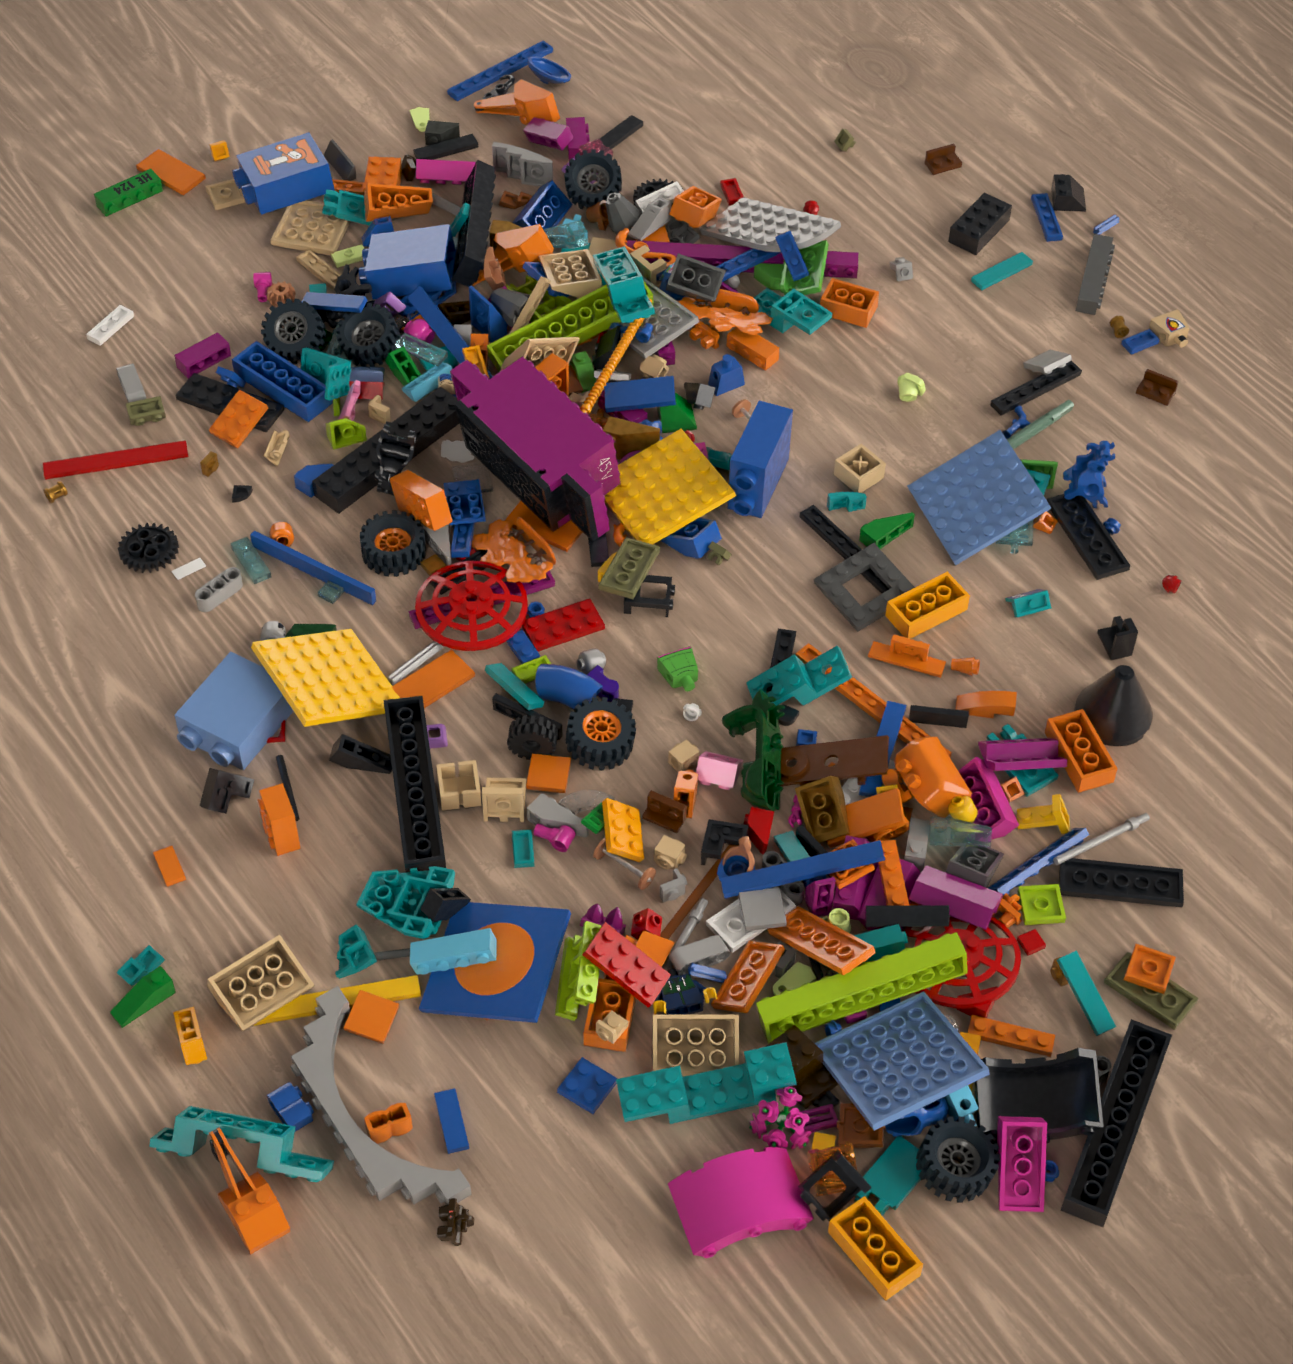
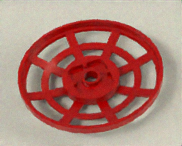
M483 561L457 562L437 570L423 582L416 596V617L425 634L442 646L461 651L486 650L506 642L522 627L528 612L527 594L523 584L519 581L515 583L521 591V596L510 594L507 585L501 580L506 577L507 569ZM466 567V570L455 572L446 578L440 576L450 570ZM473 567L490 568L499 571V573L494 575L482 570H473ZM473 574L489 577V579L484 583L476 581ZM466 575V581L459 584L450 581L458 576ZM432 581L439 583L433 592L432 599L421 602L425 588ZM497 582L503 589L504 594L493 593L490 587ZM443 586L452 589L449 596L438 598ZM469 598L476 599L475 601H467ZM494 600L505 601L500 613L493 609ZM511 602L522 603L520 614L511 625L504 619L509 611ZM449 603L451 612L445 617L438 605ZM433 607L435 615L441 621L435 630L426 622L421 609ZM487 614L493 618L482 624L476 623V619L482 618ZM458 616L469 620V625L459 624L452 620ZM497 623L506 630L490 639L482 641L477 639V631L488 629ZM447 626L460 631H469L470 642L453 640L441 635V633Z
M949 917V926H943L945 931L938 936L928 933L936 926H927L921 931L910 930L912 927H905L902 930L906 932L907 937L916 938L914 947L919 946L922 940L933 941L945 934L957 932L967 953L968 974H965L967 979H951L932 986L930 990L925 988L914 992L919 994L924 991L934 1004L950 1008H973V1006L1001 998L1017 980L1021 965L1019 945L1012 932L994 917L991 918L990 922L1001 929L1008 938H998L988 927L987 930H982L991 938L980 940L974 934L978 928L977 926L969 924L965 930L954 929L951 922L964 921ZM1001 945H1013L1015 961L1012 971L1001 965L1003 955ZM984 947H996L995 960L983 955ZM981 963L990 967L986 972L975 977L973 970ZM996 971L1007 978L998 988L981 995L978 984L989 979ZM943 984L970 986L973 997L954 998L938 993Z

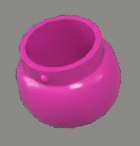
M423 319L409 321L404 328L405 340L410 346L426 349L435 337V332Z

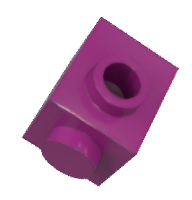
M672 341L654 353L666 360L667 366L675 364L676 352Z

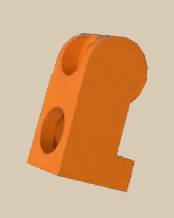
M890 768L887 770V774L882 775L883 784L885 786L898 785L902 804L914 798L910 790L907 789L899 771L896 768Z

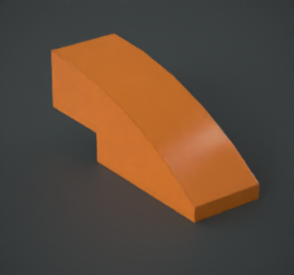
M979 691L959 695L956 699L955 710L969 711L971 716L994 718V714L1014 717L1017 692Z

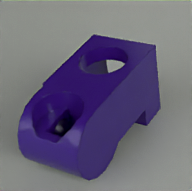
M597 665L587 674L603 686L597 696L601 699L602 697L608 698L607 702H612L614 698H619L618 682L604 676L603 668Z

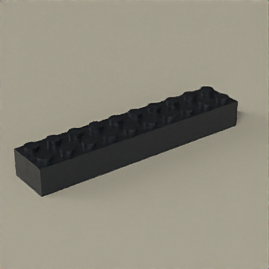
M480 160L476 161L464 185L462 206L467 203L470 205L468 218L458 232L452 281L467 287L471 286L473 282H477L479 271L484 269V259L488 246L487 238L490 233L488 229L491 224L489 220L492 215L490 210L493 206L491 201L494 197L492 192L495 188L494 181L496 179V174H494L495 167Z
M439 387L391 423L389 434L408 438L409 431L412 428L417 429V443L413 459L460 424L455 408V403L458 402L457 398L442 387ZM382 430L312 481L314 496L338 514L378 485L379 480L374 479L377 468L380 469L376 447Z
M423 696L383 700L405 872H410V868H417L418 871H427L429 867L433 866L446 868Z
M1131 1019L1101 1099L1104 1128L1095 1131V1134L1087 1136L1060 1211L1104 1227L1172 1034Z

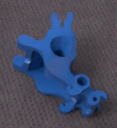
M1100 441L1099 445L1088 443L1086 449L1088 451L1091 449V452L1087 455L1076 456V463L1063 472V479L1065 481L1071 480L1069 489L1064 491L1065 499H1072L1080 495L1089 500L1093 508H1097L1098 501L1105 508L1108 507V501L1104 497V487H1107V483L1102 474L1108 465V461L1115 459V453L1110 455V449L1115 447L1114 442L1110 444L1108 441Z

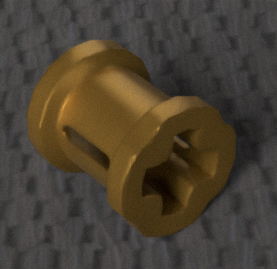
M1115 316L1109 322L1110 326L1114 328V335L1117 338H1123L1129 333V328L1124 324L1123 316Z
M58 481L56 485L49 489H43L50 503H53L55 499L63 495H68L67 489L61 481Z

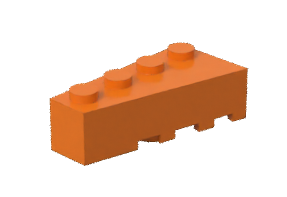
M367 183L364 193L366 222L388 216L399 218L428 214L433 203L432 188Z

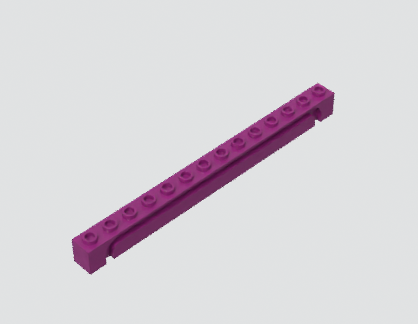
M627 240V246L633 249V244L638 241ZM641 241L648 245L650 249L648 252L672 254L676 258L679 253L715 267L753 249L747 246ZM828 251L823 277L857 278L859 252ZM782 253L762 263L784 264V258ZM644 258L650 264L658 260V258ZM662 258L665 262L670 261L667 258ZM754 267L743 272L754 273Z

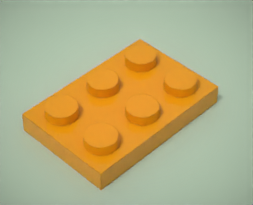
M606 798L602 801L607 852L640 863L644 859L639 809Z

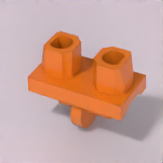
M699 320L694 325V328L690 330L689 337L694 341L700 338V344L703 348L713 347L717 349L719 347L718 339L720 333L715 329V326L705 325Z
M1007 893L1004 894L997 909V912L1000 910L1003 913L999 921L1007 928L1013 924L1018 926L1022 922L1020 920L1021 913L1018 912L1022 906L1018 904L1020 897L1017 894L1011 897Z

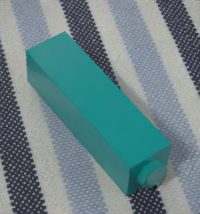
M899 924L854 935L874 946L876 953L865 962L881 959L885 955L899 953L905 949V944L908 943L906 932H901Z

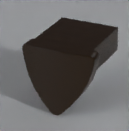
M405 155L401 164L402 173L406 181H413L416 172V159L410 155Z

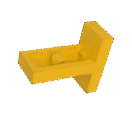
M1060 794L1052 795V805L1017 809L1018 830L1058 825L1061 834L1069 832L1070 817Z

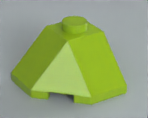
M347 418L325 423L327 437L333 450L367 441L364 425Z

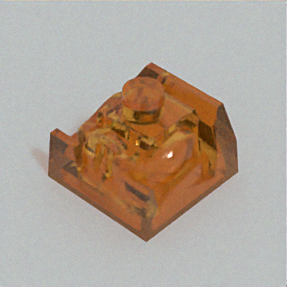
M845 1142L843 1145L828 1147L823 1150H808L810 1174L837 1150L857 1170L853 1144ZM829 1171L813 1185L816 1197L843 1192L846 1189V1185L833 1171Z

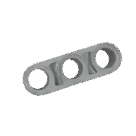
M134 364L116 368L128 403L146 399Z
M230 567L195 592L199 611L209 612L242 588L241 572L238 568Z
M714 935L676 948L669 954V959L680 975L688 974V967L691 963L709 967L726 960L731 952L719 935Z

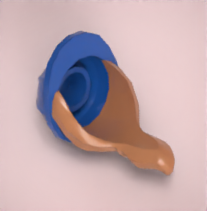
M749 836L740 838L739 846L732 847L725 853L717 871L720 882V878L755 870V860L750 851L751 842Z

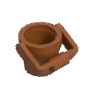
M605 200L586 210L588 221L590 223H598L599 230L603 231L606 230L609 224Z

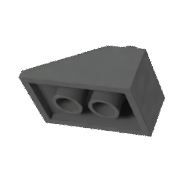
M678 253L666 290L685 297L715 302L726 270Z
M967 838L949 861L946 873L987 888L1004 853Z

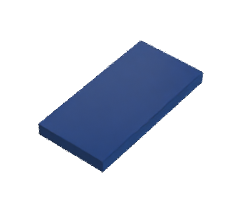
M674 376L606 383L604 387L606 413L676 405Z

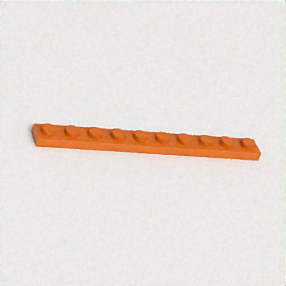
M808 643L796 653V656L806 664L822 653ZM832 667L828 668L825 671V674H829L832 670ZM853 677L835 688L868 715L881 723L887 703ZM905 716L903 717L898 733V738L908 744L916 738L930 736ZM944 747L947 754L951 758L952 752Z

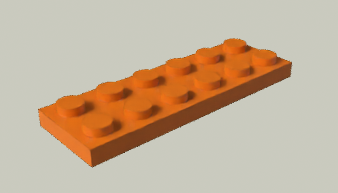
M799 906L785 915L786 926L767 928L769 935L843 976L876 953L873 945Z

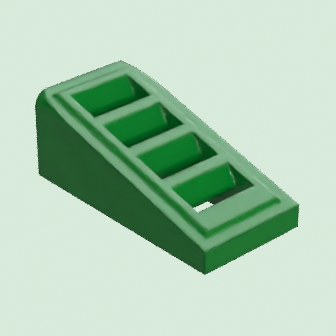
M602 803L595 807L581 821V824L595 834L605 829Z

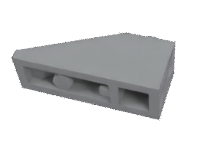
M421 524L424 528L425 541L446 566L450 565L449 524L436 531Z
M911 818L904 860L913 863L922 872L931 821Z

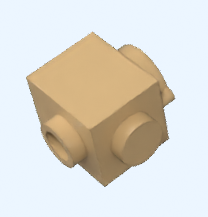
M653 354L652 357L648 356L642 360L639 370L644 374L643 377L647 379L665 377L670 368L666 365V360Z
M686 739L682 743L676 744L669 751L668 763L677 772L687 769L694 771L698 765L699 749Z
M665 835L654 849V861L659 867L667 870L678 868L679 864L682 865L687 857L685 844Z

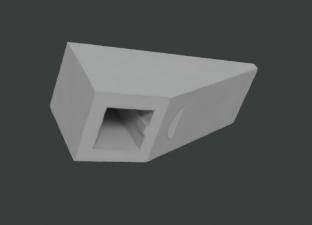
M658 197L648 204L628 233V236L642 241L672 220V216L669 215L672 208L671 202Z
M541 793L527 807V820L534 825L541 824L549 828L555 827L558 829L561 825H566L575 831L576 836L587 837L589 835L588 828L581 824L583 818L574 815L567 807L559 805L552 797Z

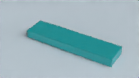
M1020 252L973 276L971 282L982 291L1031 266L1033 260L1023 252Z
M502 663L486 665L485 672L527 710L538 709L544 706L545 701Z
M1077 950L1057 959L1095 1035H1101L1115 1028L1116 1025Z

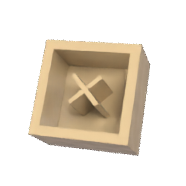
M861 443L835 460L834 475L854 492L862 493L884 478L886 463Z

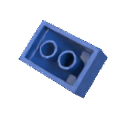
M472 285L469 286L471 325L481 334H488L490 343L507 335L508 324L505 322V319Z
M698 518L660 541L687 557L700 559L710 550L709 545L711 542L718 543L722 537L716 520Z

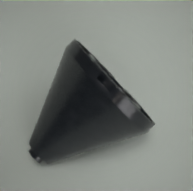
M1127 665L1116 667L1083 689L1078 695L1074 711L1084 709L1104 745L1127 746L1138 742L1150 729L1153 719L1150 702L1133 669Z

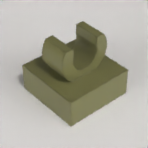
M843 128L834 141L842 151H847L849 147H853L856 141H853L854 138L848 130Z
M712 541L709 545L712 552L708 554L707 558L712 561L713 557L717 556L718 558L715 563L720 565L723 558L728 561L732 554Z

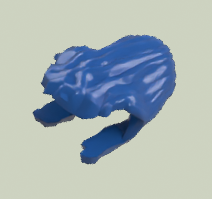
M942 1097L885 1125V1131L898 1137L902 1135H919L925 1127L936 1125L939 1120L942 1119L944 1121L949 1111L947 1100Z

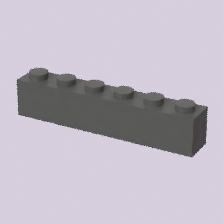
M1098 234L1093 236L1077 301V312L1095 315L1096 310L1101 308L1102 299H1099V297L1103 298L1105 288H1102V286L1106 287L1108 277L1105 276L1109 274L1110 266L1107 265H1111L1113 257L1110 254L1114 253L1115 245L1112 244L1114 237Z

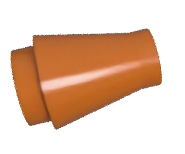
M975 657L952 659L951 670L971 676L974 674L978 675L979 659H975Z

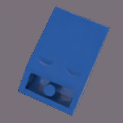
M479 479L443 483L444 493L453 520L449 525L486 521Z

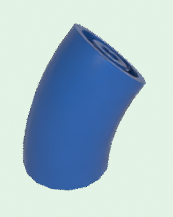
M541 664L536 672V690L542 700L562 703L573 710L578 704L582 706V701L586 699L591 703L592 698H595L603 688L600 683L585 673L566 666Z

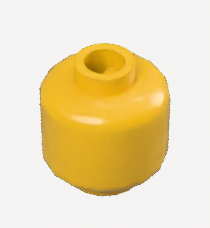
M957 796L952 799L948 806L951 817L959 825L973 823L978 814L977 808L969 796Z

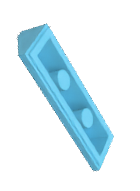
M443 362L438 363L402 387V391L414 402H417L438 388V377L441 374L451 375V365Z

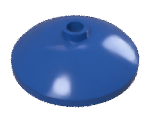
M531 56L527 61L534 75L545 84H561L571 79V74L568 70L551 60Z

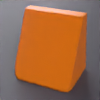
M1046 511L1034 519L1031 527L1051 534L1058 521Z
M1016 776L1000 784L1009 803L1025 794Z

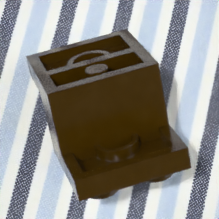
M793 1025L765 1047L787 1043L797 1084L789 1087L795 1088L797 1093L802 1096V1101L798 1103L804 1109H807L815 1100H819L827 1091L835 1088L838 1083L831 1073L823 1067V1051L796 1025Z

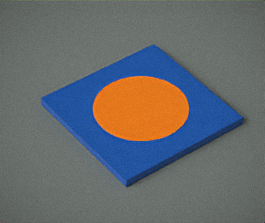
M469 902L449 919L444 936L490 928L497 939L496 960L485 964L479 963L468 965L467 967L452 968L446 971L431 972L419 1010L422 1013L537 1023L571 916L570 910Z

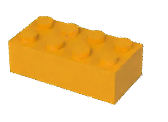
M947 571L887 601L885 616L904 637L911 639L966 611L970 595Z
M865 1196L830 1220L828 1233L885 1301L921 1276L923 1263Z

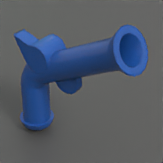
M1016 406L1014 409L1019 419H1014L1012 421L1013 425L1002 432L1006 439L1010 438L1019 428L1023 429L1031 424L1026 420L1027 417L1021 406Z

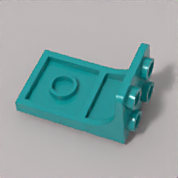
M303 348L300 369L326 385L325 399L330 401L348 395L351 361L310 348Z

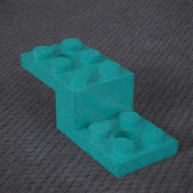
M766 288L754 297L759 305L758 312H764L773 318L772 322L768 325L781 333L795 325L811 335L832 318V312L795 289L781 297Z
M837 645L806 664L794 654L749 680L746 684L752 700L760 689L766 693L767 688L773 686L772 690L766 693L769 697L773 696L776 698V701L771 703L777 706L794 696L804 706L853 677L841 648ZM832 667L831 672L829 674H825V671L828 668Z

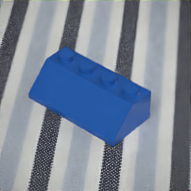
M551 180L540 186L512 223L522 228L540 224L547 237H549L573 204L555 182Z

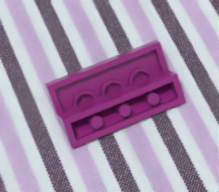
M1052 738L978 741L986 768L994 771L1067 767V759L1058 756V740Z
M900 859L907 897L909 899L914 884L921 872L913 863ZM879 865L856 917L868 931L884 928L866 927L865 905H887Z
M926 865L917 878L908 900L919 905H949L950 917L987 930L993 913L996 914L1003 894Z

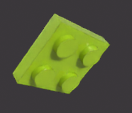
M1059 884L1018 886L1017 892L1020 897V905L1022 906L1021 911L1024 925L1065 923L1066 915Z

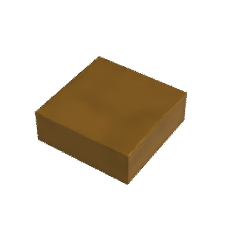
M436 554L421 562V567L429 575L446 566Z

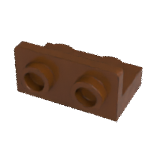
M955 144L926 151L925 165L933 175L962 167V161L955 154Z
M1147 369L1143 380L1137 387L1136 394L1168 406L1176 394L1178 381Z
M651 790L647 796V808L642 815V819L678 833L686 820L687 805Z

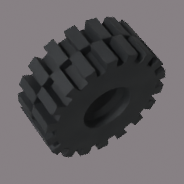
M531 715V718L523 716V719L518 717L516 721L513 720L509 727L508 749L512 750L514 755L518 754L520 758L526 757V760H530L532 753L552 756L556 750L558 729H555L556 726L554 724L550 725L551 721L548 719L544 721L543 717H539V719Z

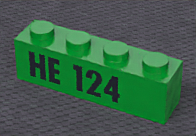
M148 169L94 193L96 206L107 217L162 192L163 189L161 179L152 169Z

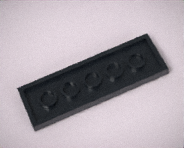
M193 373L177 392L176 400L220 415L238 390L241 389ZM241 390L267 404L268 410L254 427L267 433L283 413L284 405Z
M1064 494L1047 498L1051 512L1096 580L1130 570L1131 565L1085 497L1078 495L1072 499H1065Z
M1071 858L1059 864V888L1062 896L1183 907V869Z

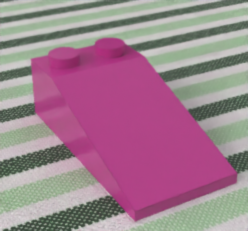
M998 1116L997 1145L999 1149L997 1154H1000V1161L998 1163L999 1211L1044 1212L1047 1122L1043 1118Z

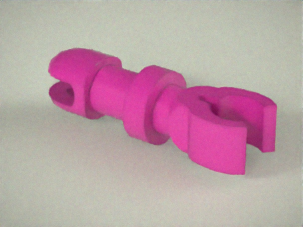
M796 794L793 798L792 814L788 819L792 828H794L795 822L799 826L803 822Z

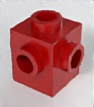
M649 908L633 914L631 936L638 940L643 931L660 936L662 917Z

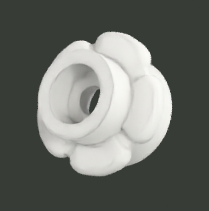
M694 703L686 704L683 707V716L688 721H695L702 714L699 706Z

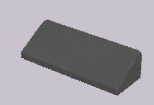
M333 139L330 140L324 157L343 180L351 181L356 179L355 165Z

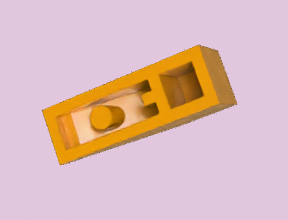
M194 1006L173 1012L186 1065L198 1064L203 1060H207Z

